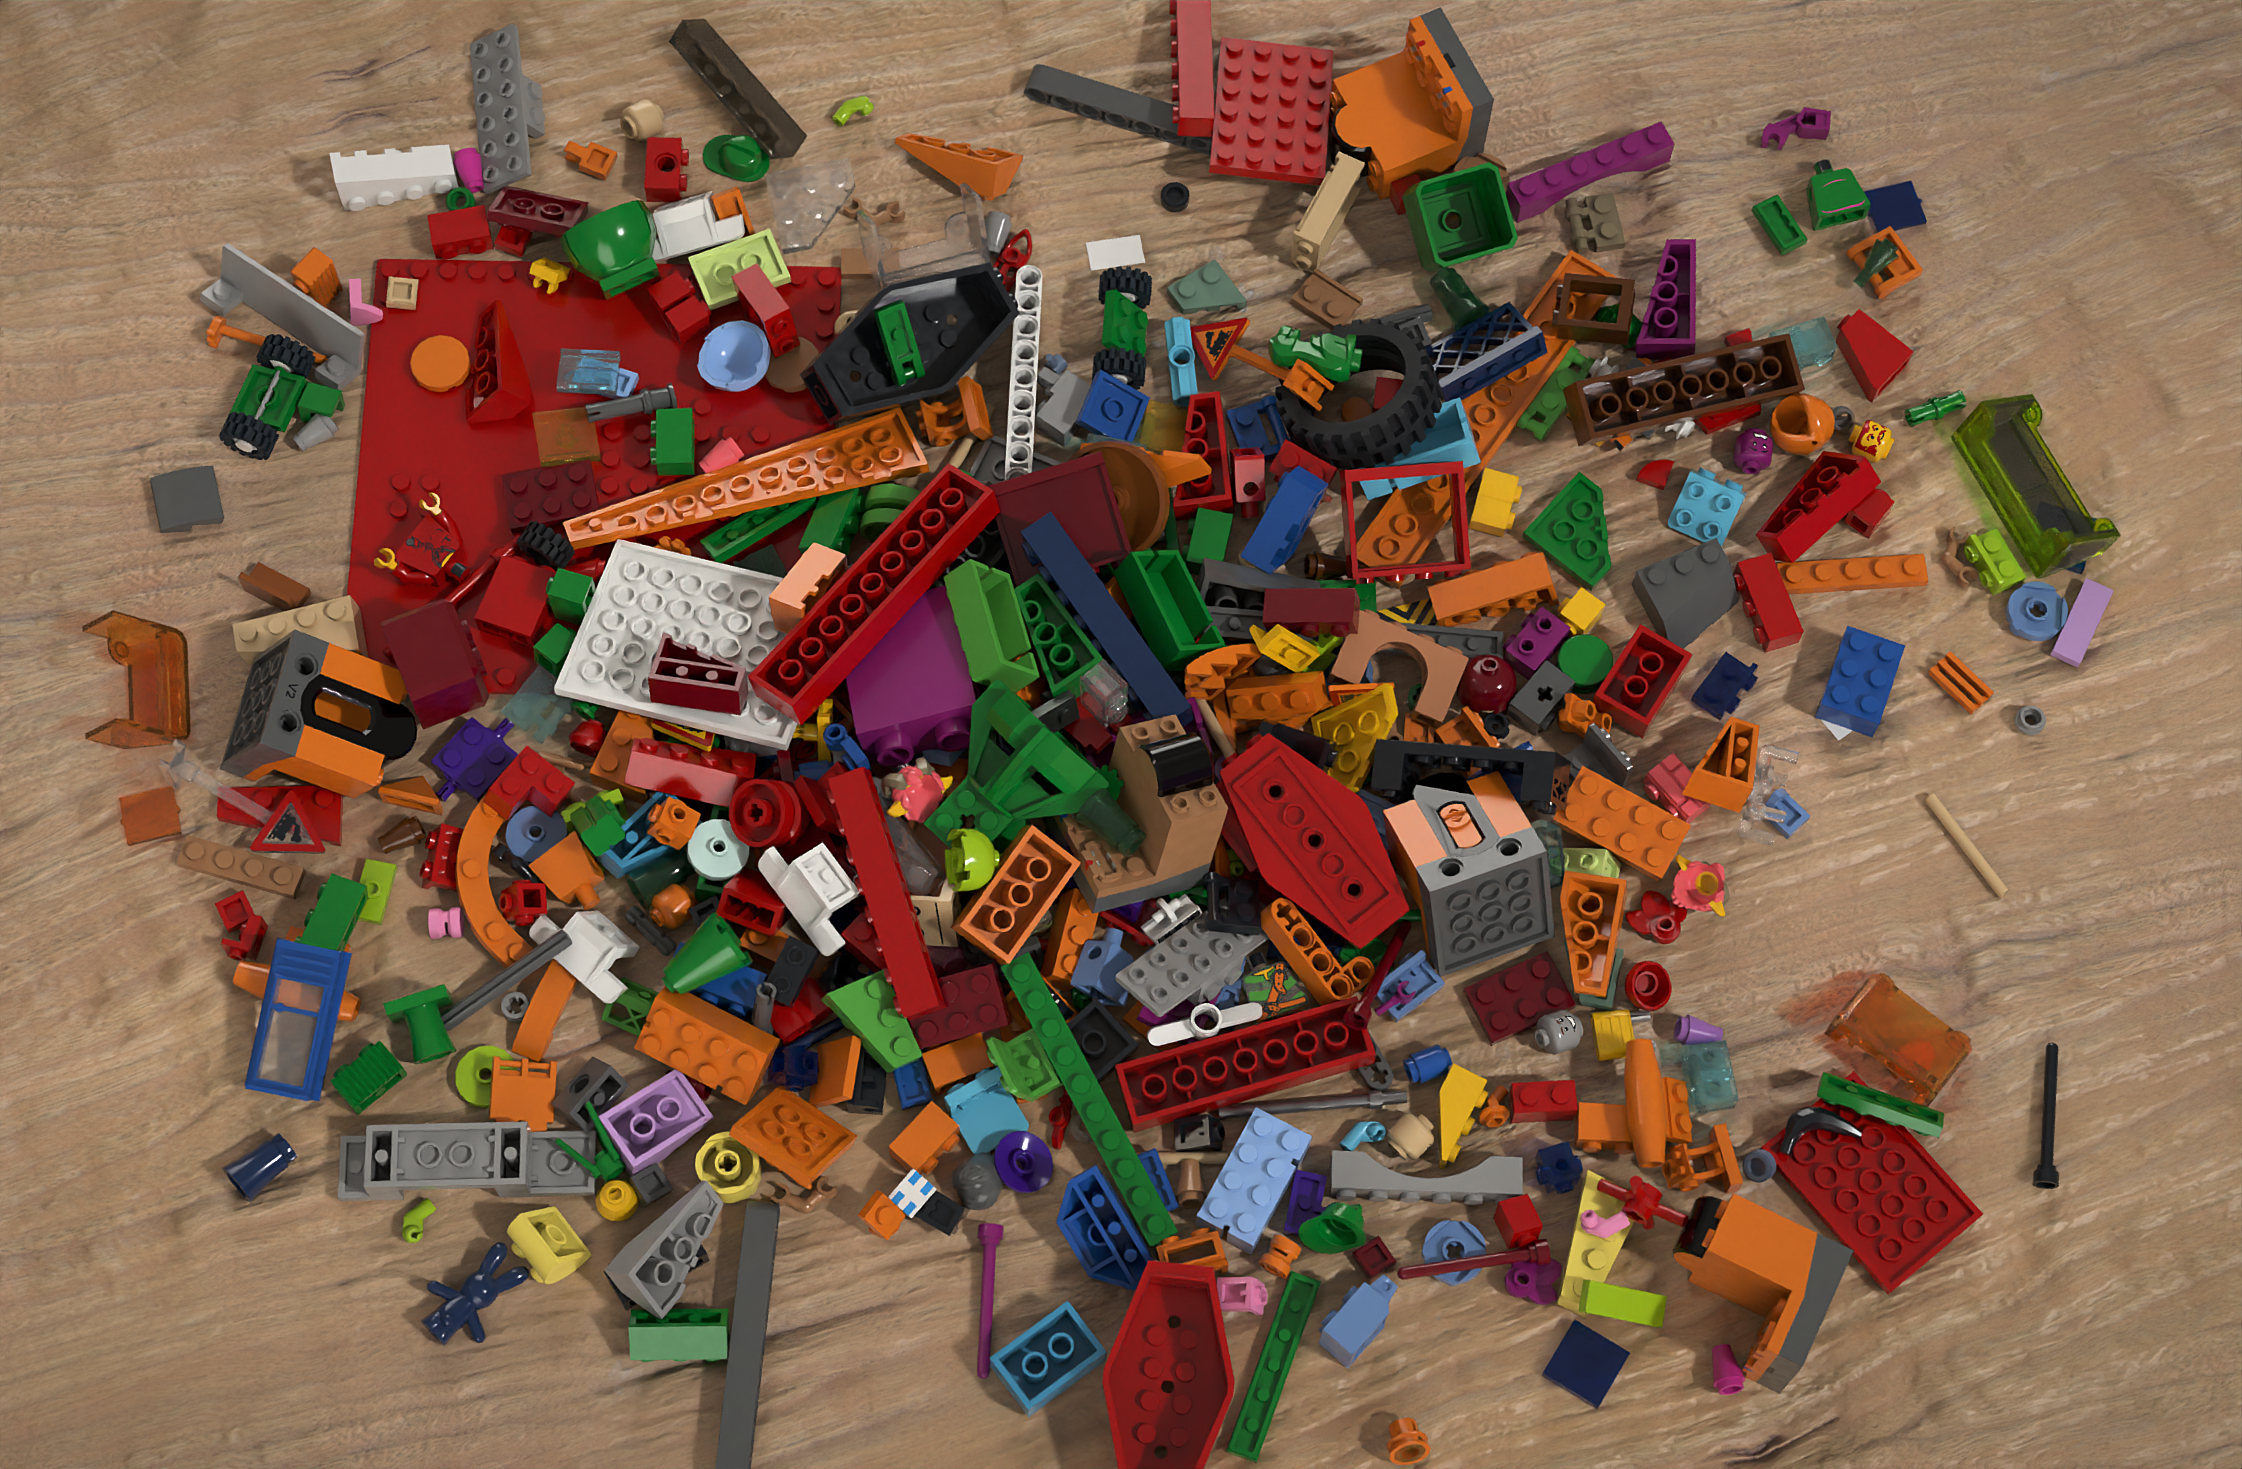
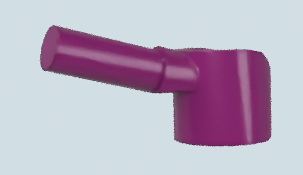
M1409 981L1401 982L1396 989L1395 995L1374 1010L1377 1016H1380L1398 1003L1408 1004L1412 1001L1416 991L1410 995H1405L1401 991L1408 986Z

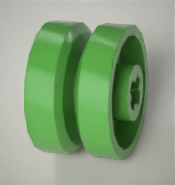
M896 484L872 486L867 491L865 501L867 512L862 516L860 534L867 541L874 543L921 492Z

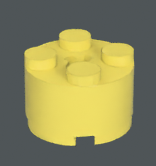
M720 1132L707 1139L706 1143L699 1149L695 1159L696 1172L699 1181H708L723 1203L740 1202L753 1195L758 1189L762 1176L760 1158L757 1153L729 1135L730 1132ZM732 1163V1171L726 1172V1164Z

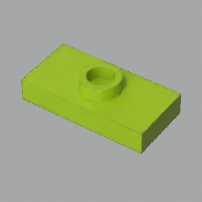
M366 859L359 883L367 886L369 898L358 921L382 925L398 869L396 864Z

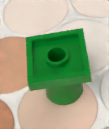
M445 984L383 1003L386 1015L393 1023L402 1020L406 1021L415 1065L432 1062L457 1051L448 1035L439 1008L454 1004L451 993Z

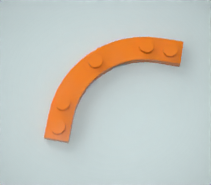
M484 796L471 813L458 845L455 866L456 889L460 906L464 909L466 917L471 924L472 932L491 956L506 969L533 950V948L507 923L500 913L491 892L488 876L490 848L497 831L506 819L483 802Z

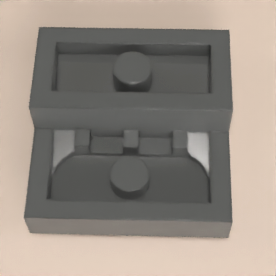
M213 466L182 469L150 478L160 533L191 531L194 525L223 523L224 514Z

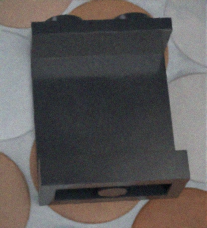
M1269 719L1262 721L1259 730L1262 737L1270 733L1326 773H1328L1329 768L1333 769L1339 753L1335 750L1337 742Z

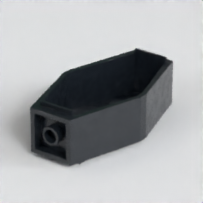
M990 262L891 284L870 298L799 374L829 425L881 414L898 407L902 409L919 405L921 400L927 403L951 389L1020 314L1017 309V300L1010 292L1006 291L1002 284L1003 277L996 267H992ZM897 300L905 303L925 371L924 377L919 379L913 377L907 380L906 384L899 387L892 380L891 368L873 311ZM948 315L956 317L957 322L955 325L948 324ZM909 361L902 364L903 369L909 367ZM852 371L859 374L860 379L858 382H853L850 379L849 375Z

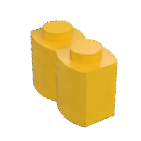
M1489 468L1484 469L1468 528L1503 537L1505 529H1512L1516 514L1510 512L1512 503H1519L1523 488L1517 485L1519 476Z

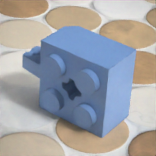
M1384 1274L1370 1286L1366 1282L1359 1289L1354 1285L1343 1297L1341 1309L1338 1312L1333 1309L1322 1321L1321 1325L1323 1326L1319 1330L1321 1333L1319 1344L1348 1369L1385 1327V1321L1389 1315L1388 1303L1398 1286Z

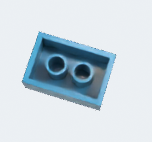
M1066 1301L990 1357V1367L1029 1418L1106 1361L1107 1352L1069 1301Z

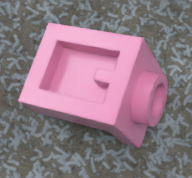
M1254 1277L1217 1278V1290L1222 1312L1250 1311L1255 1315H1263V1309L1267 1303V1290L1264 1283Z

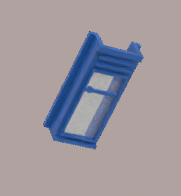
M277 938L244 1085L246 1089L304 1101H320L352 953Z

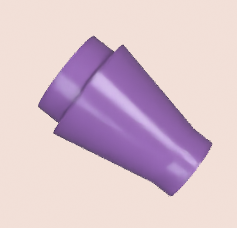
M1689 1014L1686 1017L1679 1016L1674 1028V1039L1680 1041L1681 1045L1719 1046L1723 1036V1029L1721 1027L1713 1026Z

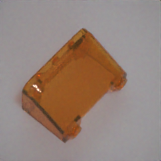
M1875 973L1870 974L1835 1016L1824 1033L1836 1043L1840 1038H1847L1850 1040L1847 1045L1851 1048L1855 1044L1905 1081L1906 1084L1903 1087L1909 1091L1912 1087L1916 1092L1913 1102L1925 1107L1930 1106L1972 1052L1971 1040L1966 1034L1958 1030L1954 1031L1896 987L1894 981L1884 973H1879V975Z

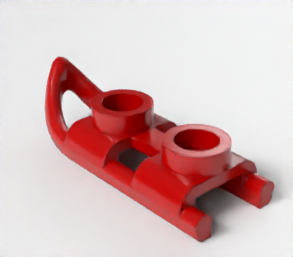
M1023 229L1007 243L992 266L999 269L1003 263L999 271L1003 277L1002 284L1008 293L1016 282L1017 271L1027 264L1032 254V238L1028 229ZM1022 237L1027 239L1026 255L1013 247ZM1011 268L1016 270L1012 278L1007 276Z

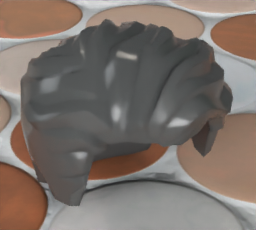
M980 1152L962 1162L952 1171V1184L957 1190V1194L964 1207L979 1211L988 1209L996 1203L1004 1182L997 1174L993 1154Z

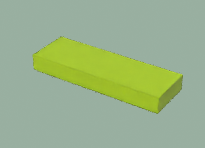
M1583 1279L1578 1312L1662 1328L1667 1296Z

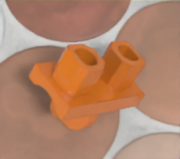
M1573 693L1565 694L1566 707L1558 712V726L1560 729L1567 733L1575 732L1583 739L1588 726L1592 723H1595L1598 728H1604L1608 733L1610 732L1612 717L1609 714L1597 712L1595 704L1590 700H1581Z

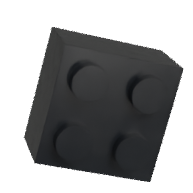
M1097 998L1067 1023L1099 1084L1115 1070V1065L1123 1063L1138 1050V1044Z

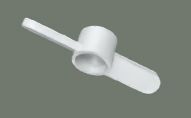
M1203 1003L1193 1009L1191 1017L1151 1027L1147 1032V1039L1154 1046L1191 1037L1201 1041L1217 1036L1219 1029L1259 1019L1262 1016V1007L1258 1003H1247L1219 1010L1212 1004ZM1200 1014L1210 1015L1215 1020L1216 1027L1211 1030L1200 1029L1195 1024L1194 1018Z

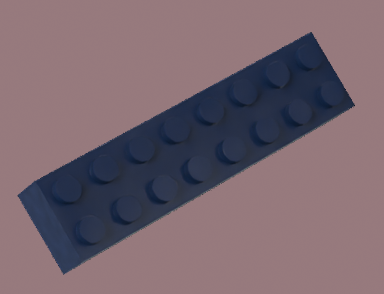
M1050 511L1022 530L1021 535L1024 542L1020 545L1024 550V556L1032 567L1035 565L1039 566L1037 569L1041 577L1051 590H1056L1055 594L1068 613L1072 612L1074 621L1087 637L1089 636L1090 642L1104 661H1107V667L1110 670V676L1118 687L1124 685L1126 688L1124 689L1127 694L1126 698L1136 712L1140 709L1142 710L1144 722L1175 714L1182 727L1193 721L1192 709L1188 701L1053 513Z

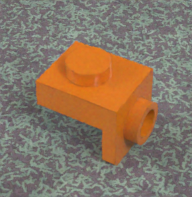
M876 1190L857 1216L869 1226L868 1231L871 1234L888 1241L891 1235L898 1231L900 1223L906 1217V1214L883 1192Z

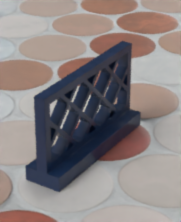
M1510 302L1425 348L1429 357L1437 358L1436 363L1432 364L1437 377L1439 373H1449L1439 379L1442 389V397H1440L1442 403L1459 397L1463 400L1548 353L1543 332L1537 325L1533 327ZM1507 314L1512 316L1510 323L1497 322L1498 319ZM1478 330H1487L1485 337L1472 335ZM1494 330L1507 331L1505 338L1492 337ZM1514 331L1524 332L1518 335L1517 337L1512 338ZM1453 344H1462L1461 350L1447 349ZM1469 344L1482 345L1480 351H1467ZM1489 345L1499 346L1491 350L1490 352H1487ZM1444 358L1457 359L1455 365H1442ZM1464 359H1473L1472 362L1462 366Z

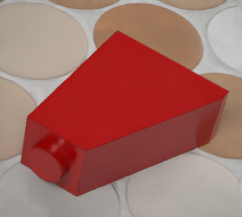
M1858 309L1852 317L1846 315L1839 323L1837 328L1840 331L1836 343L1867 400L1872 403L1909 364L1914 351L1862 310Z

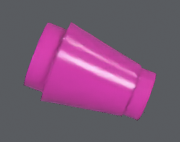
M464 148L455 152L453 164L466 189L472 193L483 190L481 155L477 153L475 148Z
M1721 1344L1713 1347L1714 1387L1718 1388V1392L1721 1395H1731L1744 1389L1743 1382L1745 1377L1731 1350V1346L1729 1344Z

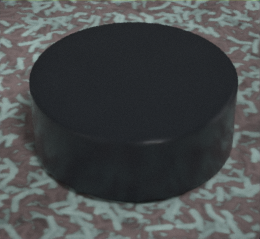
M1178 182L1165 185L1161 191L1162 206L1170 212L1183 211L1189 204L1190 194L1188 188Z

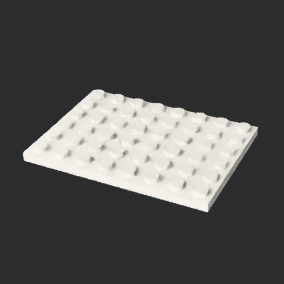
M617 539L554 686L555 693L787 751L798 723L758 698L748 679L751 672L787 635L775 629L768 598L784 578ZM663 632L672 635V640L683 645L690 643L696 646L699 652L709 656L715 654L746 668L748 695L741 715L651 702L648 676Z

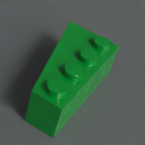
M1039 573L1014 589L1054 698L1067 690L1071 691L1078 698L1111 675L1102 656Z

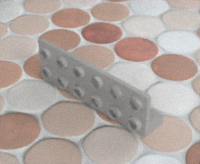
M228 243L223 246L220 279L201 293L200 302L221 316L226 315L241 302H244L317 352L326 355L328 360L315 369L314 378L330 388L341 390L360 375L365 337L363 332L337 316L333 311L314 301L312 297L293 287L286 280L269 271L265 266L246 256L242 251L237 250Z

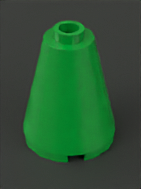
M715 911L708 916L663 968L665 976L662 977V981L672 993L678 991L682 995L748 966L752 963V958L747 950L744 953L740 949V943L742 942L721 916L718 917Z

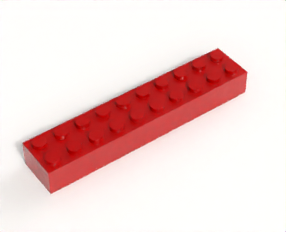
M948 463L751 672L748 679L756 696L791 720L802 725L1000 512L994 491Z

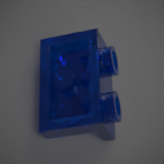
M1725 652L1693 694L1691 701L1721 721L1727 712L1732 715L1742 701L1738 697L1743 690L1749 692L1758 680V677L1755 676L1758 665L1753 662L1748 667L1728 652Z

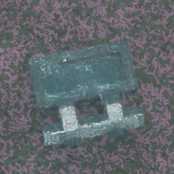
M539 664L501 712L526 732L533 723L537 724L540 728L532 737L542 744L549 735L552 736L556 732V726L565 714L569 715L573 711L570 705L578 699L565 696L562 698L557 695L554 690L557 678ZM552 701L557 706L545 720L540 714Z

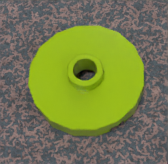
M479 1046L469 1051L459 1061L455 1071V1084L461 1097L470 1105L489 1108L491 1077L483 1080L481 1075L486 1071L491 1072L493 1056H499L500 1060L514 1061L512 1056L504 1049L495 1046ZM500 1066V1069L518 1071L517 1067Z

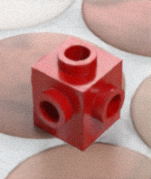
M516 880L512 882L511 886L502 890L499 907L503 912L504 919L506 921H515L516 926L533 925L534 920L540 916L548 914L545 883Z

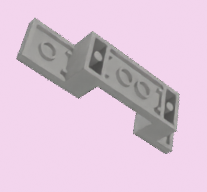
M528 1122L367 1125L366 1136H341L338 1199L340 1201L404 1200V1190L495 1188L500 1198L596 1196V1179L588 1169L558 1146L555 1140L557 1138L561 1139L595 1165L596 1131H589L588 1133L585 1131L532 1132Z

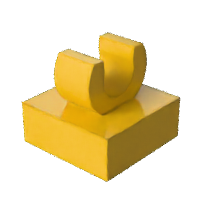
M544 257L532 263L529 273L536 276L533 281L535 288L542 286L543 280H546L549 284L547 293L551 294L558 289V283L567 279L570 268Z

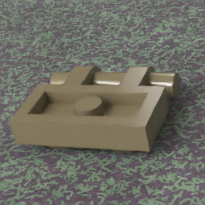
M1613 193L1585 197L1584 208L1578 206L1577 200L1574 197L1568 198L1565 201L1567 207L1565 210L1566 219L1570 222L1572 228L1570 236L1572 243L1576 245L1578 253L1587 252L1589 250L1588 243H1594L1596 253L1624 249L1626 242ZM1588 220L1590 230L1583 228L1582 221Z

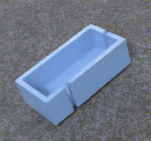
M1256 1107L1198 1212L1195 1225L1201 1229L1209 1228L1210 1232L1218 1230L1220 1239L1224 1233L1225 1226L1229 1227L1226 1242L1252 1255L1291 1183L1295 1170H1298L1310 1147L1312 1136Z

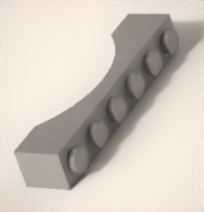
M1332 1151L1330 1157V1196H1337V1199L1342 1201H1352L1356 1197H1369V1200L1373 1202H1384L1388 1198H1400V1201L1404 1203L1419 1202V1199H1432V1202L1436 1204L1451 1203V1200H1464V1204L1480 1205L1483 1204V1201H1496V1205H1498L1499 1201L1523 1195V1157L1490 1156L1478 1166L1463 1173L1444 1178L1428 1179L1407 1176L1392 1171L1373 1160L1365 1152Z

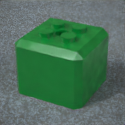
M1490 162L1421 181L1407 188L1402 196L1421 267L1429 272L1513 248L1518 239L1499 169ZM1448 213H1454L1458 216L1459 225L1456 229H1451L1446 225L1445 217Z

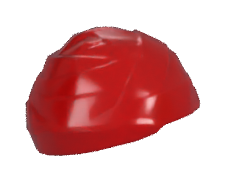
M1648 960L1639 962L1630 969L1625 978V994L1631 1004L1638 1009L1645 1011L1658 1010L1668 1002L1671 996L1672 985L1669 974L1657 962Z

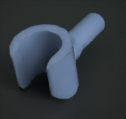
M1052 354L1046 355L1047 362L1044 364L1046 368H1051L1056 374L1067 368V362L1059 354L1054 356Z

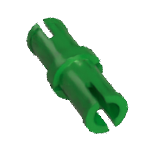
M1957 390L1943 397L1929 398L1926 403L1906 409V421L1911 427H1914L1928 420L1942 419L1944 415L1966 408V403H1964L1966 402L1965 396L1962 391Z

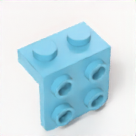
M1700 467L1698 471L1692 469L1668 519V526L1704 543L1717 538L1722 546L1747 493L1742 491L1743 485L1727 479L1725 483L1715 479L1716 473L1706 468Z
M999 1067L993 1070L986 1068L975 1075V1080L966 1085L960 1083L953 1086L947 1091L948 1095L944 1097L945 1108L951 1118L960 1126V1133L973 1155L980 1152L990 1153L996 1149L999 1141L1007 1134L1015 1131L1027 1132L1029 1129V1124L1013 1096L1005 1091L1000 1082V1077L1003 1075Z

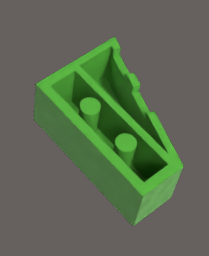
M883 969L827 993L821 1000L842 1020V1024L847 1029H850L856 1037L861 1038L862 1046L887 1073H890L917 1061L923 1055L907 1019L903 1017V1014L899 1015L893 1002V997L896 995L892 986L888 984Z

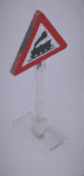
M177 739L173 742L177 754L172 761L168 763L161 759L158 763L167 784L178 789L184 780L189 783L194 782L264 823L265 826L250 846L252 852L324 854L326 852L294 790H289L274 812H270L200 771V767L195 765L187 745Z

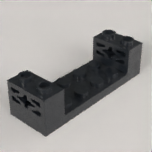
M1376 739L1371 788L1380 792V797L1389 798L1390 802L1406 803L1407 799H1418L1421 764L1423 768L1441 769V765L1452 766V770L1469 772L1470 767L1481 768V772L1484 773L1495 771L1500 773V769L1510 770L1513 775L1523 776L1520 799L1528 803L1529 808L1537 810V813L1555 815L1556 810L1566 811L1571 762L1557 752Z

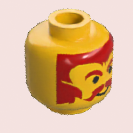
M1866 420L1861 427L1855 425L1848 441L1853 443L1852 453L1854 455L1864 456L1868 461L1877 463L1880 459H1886L1895 439L1891 437L1892 431L1890 428L1872 420Z

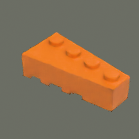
M1529 552L1522 555L1520 559L1511 562L1499 561L1493 564L1491 568L1482 571L1470 570L1464 573L1462 577L1453 580L1441 579L1435 582L1433 586L1427 587L1438 624L1445 627L1479 622L1481 615L1485 614L1488 617L1494 618L1506 616V613L1513 608H1522L1523 612L1535 610L1536 603L1548 601L1549 606L1560 604L1543 552Z

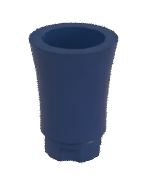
M277 1133L270 1140L266 1139L255 1149L238 1160L222 1167V1169L239 1193L248 1202H251L268 1183L297 1158V1155L286 1139Z

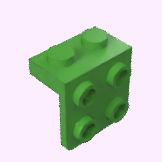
M1033 1028L1007 1043L995 1037H990L986 1040L989 1046L986 1050L987 1055L994 1066L998 1065L1003 1075L1000 1077V1082L1008 1094L1012 1093L1018 1098L1033 1102L1063 1085Z

